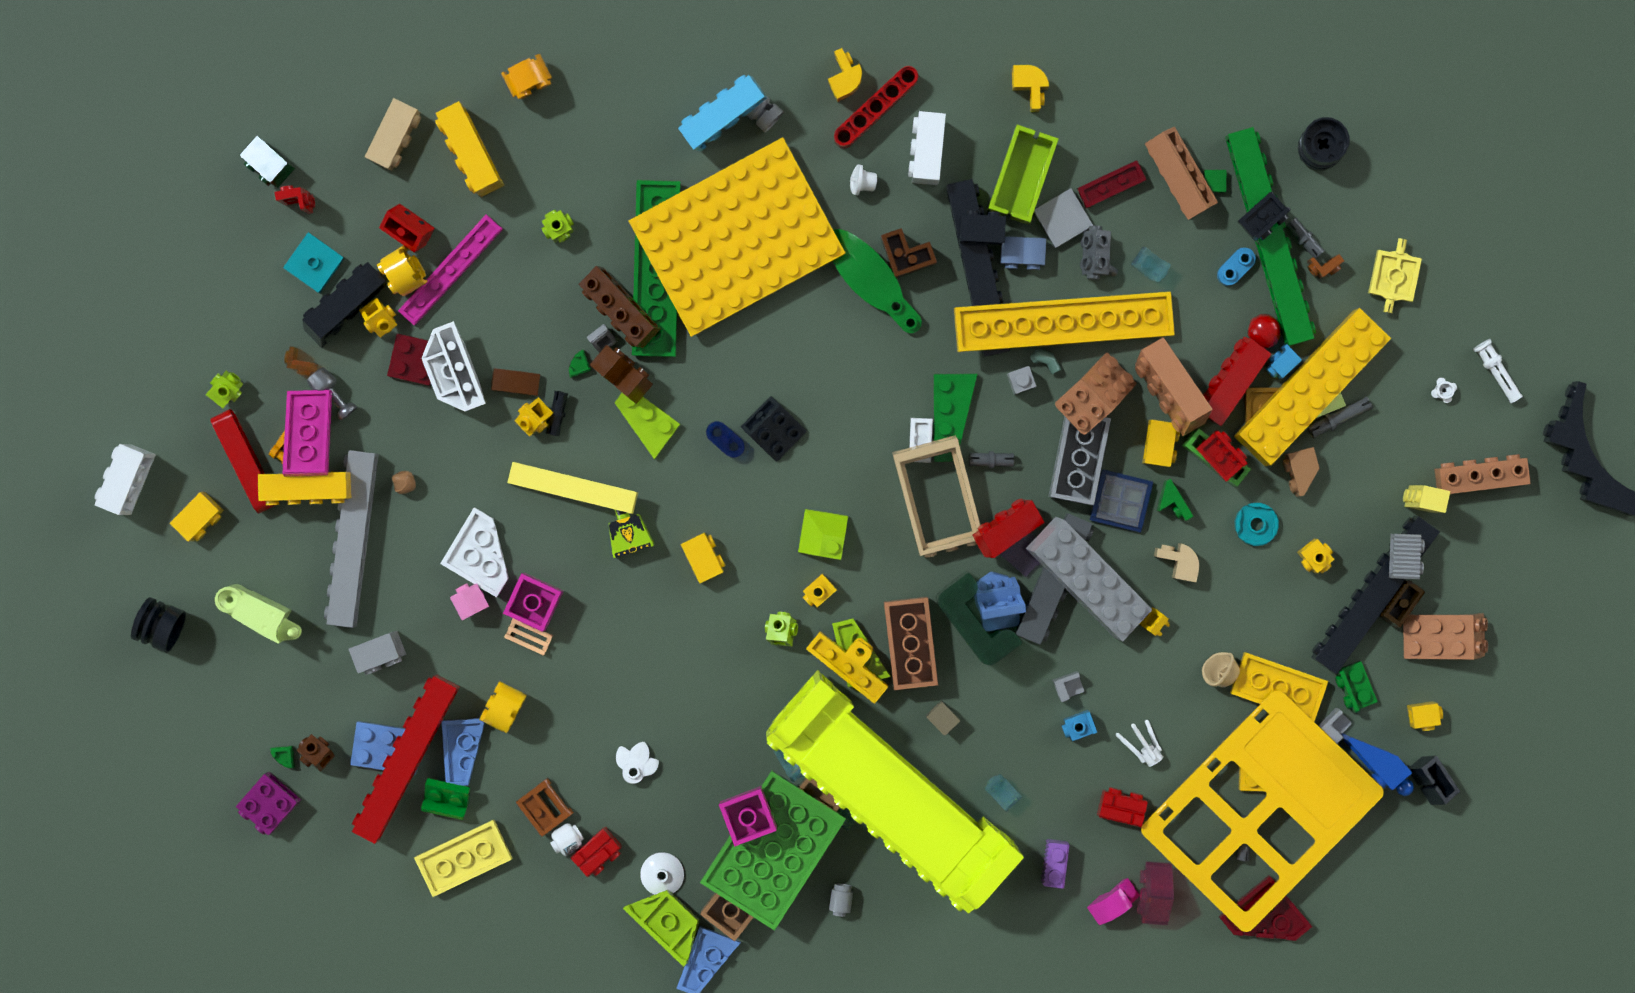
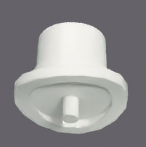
M858 164L850 177L852 194L859 195L860 191L873 192L877 184V174L863 170V165Z

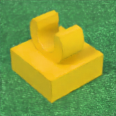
M1152 607V611L1142 620L1140 625L1154 636H1162L1163 634L1160 630L1164 625L1170 626L1169 618Z

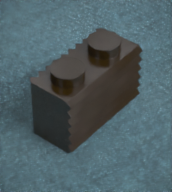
M1405 580L1379 617L1391 626L1400 628L1425 591L1412 581Z

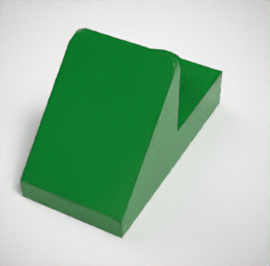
M1165 480L1157 511H1161L1173 503L1174 507L1172 510L1178 519L1182 518L1183 521H1187L1192 518L1191 511L1172 480Z

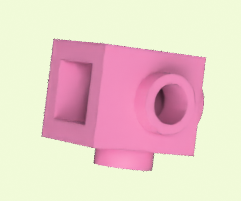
M477 583L470 587L468 584H465L455 589L457 594L450 597L461 620L489 607L484 598V593Z

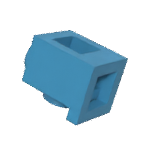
M1288 344L1280 348L1283 351L1282 353L1277 351L1269 359L1271 363L1267 366L1266 371L1273 378L1278 377V379L1285 377L1302 361Z
M1088 710L1063 719L1065 725L1061 727L1066 738L1070 737L1072 741L1097 733ZM1076 724H1082L1083 728L1081 731L1075 730Z

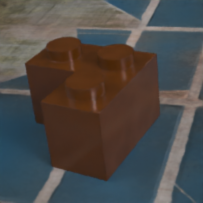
M902 228L881 235V241L895 278L937 264L930 242L909 249Z
M606 345L590 364L600 375L636 404L653 385L647 379L649 374L641 367L635 369L633 367L635 362L617 347L613 350Z

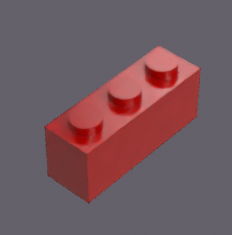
M1018 499L1011 504L1012 507L1007 511L1003 510L994 516V520L990 523L986 522L977 528L978 531L972 534L984 557H997L1045 523L1033 500Z

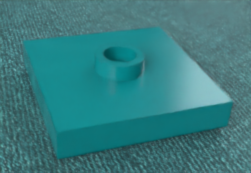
M308 232L283 268L316 292L321 293L345 258Z

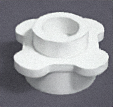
M1444 378L1437 379V385L1431 391L1432 397H1438L1444 403L1451 402L1452 396L1457 390V385L1445 381Z

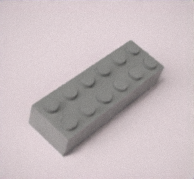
M1055 517L1026 548L1114 638L1123 642L1152 611L1144 600L1064 519Z

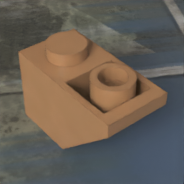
M1314 447L1284 454L1283 465L1285 471L1289 472L1291 477L1289 487L1296 497L1305 495L1319 470Z

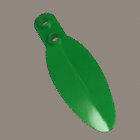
M842 229L833 230L846 253L833 260L845 282L864 301L877 309L887 312L903 331L907 333L917 332L922 324L921 316L903 297L899 282L888 264L872 247L853 233ZM898 302L900 309L894 310L892 304ZM911 318L915 321V324L908 326L906 321Z

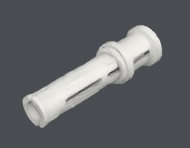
M1488 339L1477 345L1473 350L1478 352L1484 362V368L1490 369L1508 397L1509 402L1513 403L1523 395L1519 392L1501 363L1502 356L1496 353L1491 345L1492 340ZM1500 374H1502V376L1508 383L1510 389L1507 387L1506 383L1504 382Z

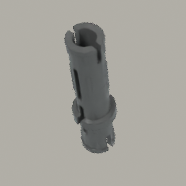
M1364 397L1332 415H1325L1324 419L1307 427L1309 433L1312 432V438H1316L1329 430L1334 431L1337 429V426L1372 410L1371 402L1368 403L1370 401L1368 397Z

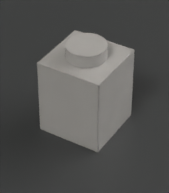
M1029 366L1007 374L1014 395L1036 387Z

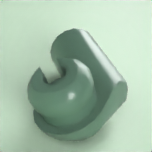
M1036 349L1030 356L1035 364L1039 362L1047 364L1051 374L1061 370L1052 352Z

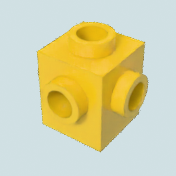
M375 298L359 310L365 320L363 323L370 333L375 332L380 338L397 326L393 318L396 315L389 305L384 306L378 298Z
M538 397L530 404L525 403L518 410L520 415L515 419V422L530 437L536 431L541 433L548 426L546 422L553 412Z
M1318 539L1311 540L1297 552L1303 559L1301 564L1308 572H1321L1322 574L1332 566L1330 563L1335 560L1331 556L1333 554L1331 548L1326 543L1322 545Z

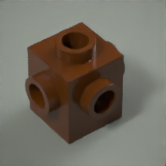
M312 734L304 738L296 750L301 755L299 760L308 768L312 765L320 772L335 757L334 753L328 748L330 744L321 736L316 738Z

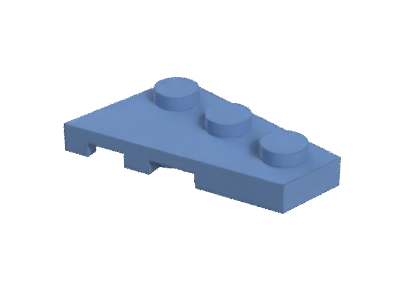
M480 718L442 721L446 782L461 786L469 785L485 725L484 722L479 720Z
M700 926L691 949L688 964L683 969L676 989L687 993H700L741 941H733L726 935Z

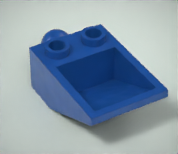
M1341 734L1343 736L1342 740L1373 773L1371 777L1383 789L1385 787L1391 790L1396 788L1397 792L1402 796H1408L1413 792V783L1406 779L1412 772L1398 756L1346 734Z

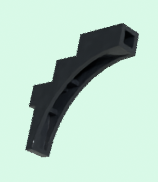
M1580 381L1572 382L1571 385H1568L1565 392V397H1567L1565 405H1562L1559 410L1558 418H1560V421L1554 420L1546 424L1543 431V436H1545L1543 442L1568 449V452L1563 455L1561 465H1563L1562 471L1586 478V482H1583L1580 487V500L1629 516H1635V491L1615 480L1601 466L1592 452L1586 437L1583 422V399L1587 384Z

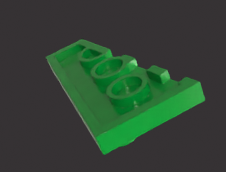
M933 374L934 441L956 435L960 446L977 374ZM948 452L934 456V462H954L952 453Z

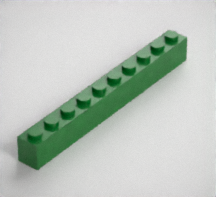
M1254 127L1225 136L1246 213L1271 192V187L1273 186L1270 173L1267 174L1265 165H1267L1264 152L1261 153L1259 144H1261L1258 131H1254ZM1283 222L1281 225L1274 224L1270 228L1273 232L1264 240L1261 238L1257 239L1255 244L1277 320L1281 327L1284 344L1291 346L1314 339L1316 329L1313 321H1309L1307 313H1310V308L1307 300H1303L1301 293L1304 291L1301 279H1297L1295 271L1298 270L1295 258H1291L1289 252L1292 249L1289 237H1285L1283 231L1285 222Z

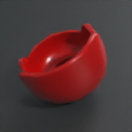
M1259 314L1252 318L1248 327V337L1265 349L1276 345L1281 336V327L1277 319L1269 314Z

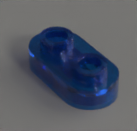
M715 421L708 425L706 429L707 438L723 453L731 458H736L743 454L745 449L743 440L724 423ZM716 428H719L722 431L719 437H716L713 434V431ZM731 443H737L738 449L736 451L730 449Z

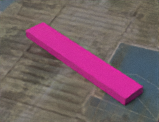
M486 214L426 279L427 283L419 287L398 311L416 326L503 229Z

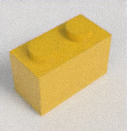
M1148 421L1142 463L1171 467V463H1175L1177 450H1174L1175 441L1178 442L1180 431L1177 432L1171 422Z
M200 492L169 524L188 542L199 541L206 534L205 529L210 524L212 526L221 519L222 516L220 514L224 510L206 492Z
M703 533L681 544L699 584L724 572L723 567L726 565L721 555H716L713 549L716 547V544L711 535L707 536L706 533Z

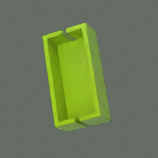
M1016 125L987 211L1001 212V216L1011 214L1010 219L1029 225L1059 138L1040 132L1037 139H1034L1035 130Z

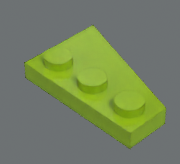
M621 393L615 401L618 409L655 459L678 429L680 423L644 397L636 404Z
M854 618L832 623L837 645L845 651L857 638L861 637L868 642ZM862 648L857 649L858 652L864 653ZM873 650L864 666L880 679L890 677Z

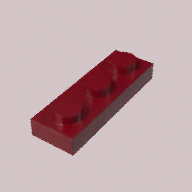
M1136 160L1077 188V191L1087 209L1146 181V178Z

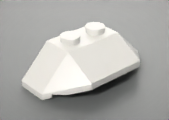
M453 321L433 329L423 353L422 361L437 399L465 412L486 404L479 379L455 322Z

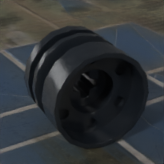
M1322 117L1314 120L1307 126L1298 141L1300 159L1306 166L1314 170L1332 168L1342 159L1349 147L1350 136L1347 128L1340 121L1331 117ZM1321 143H1324V148L1320 150L1318 148Z
M152 597L147 598L134 619L131 639L135 641L141 639L142 644H148L153 638V648L169 653L181 634L186 620V611L170 606L164 612V602L159 601L157 603L156 599Z

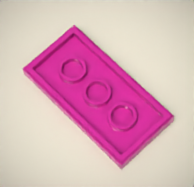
M331 390L287 391L282 471L284 477L328 475L332 408Z

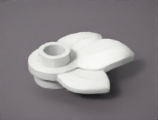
M645 742L636 744L631 751L620 746L616 753L617 765L623 770V778L629 784H637L642 781L643 777L654 774L659 765V760L649 758V748ZM632 769L637 770V772H638L637 775H636V776H630V775H629L630 770H632Z

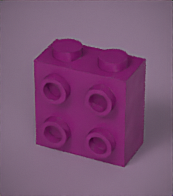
M267 772L263 774L243 797L236 808L239 810L240 816L246 820L250 819L256 824L255 828L261 834L269 836L300 803L301 799L272 773Z

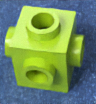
M553 210L545 215L546 219L542 220L544 227L541 229L547 239L552 238L555 243L557 241L561 243L571 237L570 234L574 232L571 226L574 225V222L568 213L564 215L561 210L558 212ZM559 221L560 227L554 229L553 224Z
M226 370L222 376L217 373L210 382L213 386L206 396L221 408H224L230 400L235 402L242 394L239 389L243 383L233 372L229 373Z
M777 612V615L770 614L769 620L765 624L766 640L771 645L792 647L794 636L798 633L796 620L786 612Z

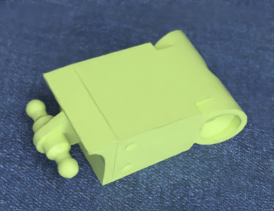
M233 584L220 589L216 593L215 604L219 610L231 615L232 618L278 644L285 640L297 639L302 634L301 627L287 619L292 611L291 609L242 585Z

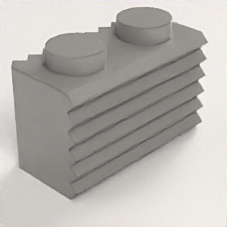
M1391 534L1389 578L1420 579V575L1424 571V563L1420 561V556L1425 548L1424 539H1421V535Z

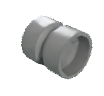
M767 97L764 102L746 116L750 120L755 119L756 125L765 133L780 119L784 111L775 103L770 104V98Z

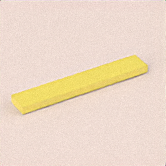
M512 462L507 482L631 514L634 513L638 492L516 462Z

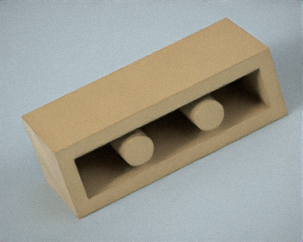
M393 98L365 158L390 171L394 167L397 168L402 159L400 154L403 148H407L411 141L410 134L412 129H416L420 123L421 117L419 115L421 112Z

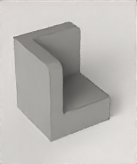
M1078 671L1052 680L1061 702L1084 692Z
M1335 708L1318 725L1335 743H1338L1343 738L1341 734L1351 725V721L1338 708Z

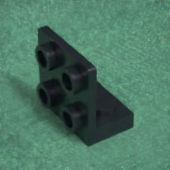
M772 396L741 426L776 462L806 433V430Z

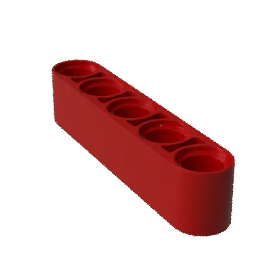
M905 66L899 70L837 128L834 134L835 144L839 148L845 149L856 142L917 84V70L912 66ZM909 72L913 74L914 80L907 83L903 81L902 75ZM893 87L897 89L898 95L891 98L887 96L886 90ZM874 102L880 103L882 110L875 113L871 111L870 105ZM862 117L866 120V125L861 128L856 127L854 120ZM846 132L850 135V140L845 143L840 142L838 135Z
M228 409L211 418V424L254 510L260 514L276 506L266 505V501H259L258 474H265L233 410Z

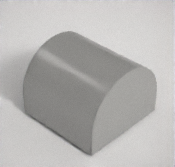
M602 324L587 336L589 342L599 353L606 345L611 347L618 342L605 324Z

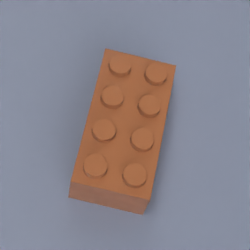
M1164 337L1142 349L1135 364L1136 373L1140 378H1144L1151 395L1156 396L1159 400L1161 410L1172 419L1171 423L1177 432L1180 431L1182 436H1185L1204 425L1213 409Z
M928 597L884 601L894 690L938 685Z

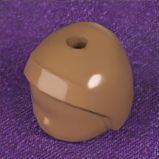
M401 471L392 476L394 490L397 493L407 494L415 490L416 481L411 472Z

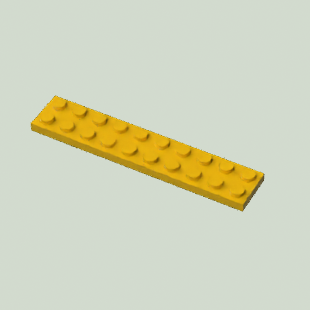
M1171 292L954 308L958 352L1175 335Z

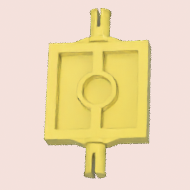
M1398 238L1396 251L1377 250L1368 294L1378 295L1386 299L1383 310L1385 313H1393L1394 301L1413 302L1422 258L1412 257L1405 253L1406 239Z

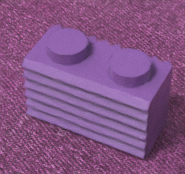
M1047 839L1046 849H1044L1046 852L1044 853L1045 861L1043 862L1044 870H1042L1041 882L1046 887L1063 889L1069 843L1067 841Z

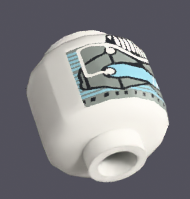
M567 823L552 832L553 841L550 844L556 854L561 852L562 855L569 856L582 847L581 841L584 838L576 825L571 826V824Z

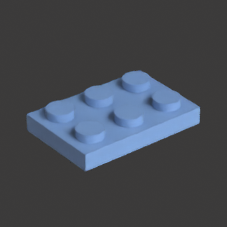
M357 721L350 765L384 770L385 767L382 765L388 755L392 756L395 750L392 746L398 735L402 737L405 728Z

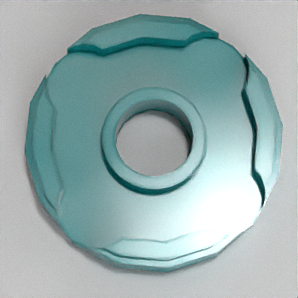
M1249 503L1243 506L1237 513L1234 521L1235 531L1244 543L1252 546H1262L1276 536L1279 520L1270 506L1263 503ZM1254 518H1259L1262 521V528L1258 531L1253 530L1251 527V521Z

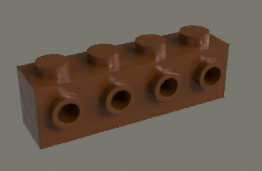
M595 266L578 284L583 289L582 294L597 304L596 309L602 315H607L612 320L610 324L617 331H622L626 335L625 340L632 347L644 348L661 330L604 267Z

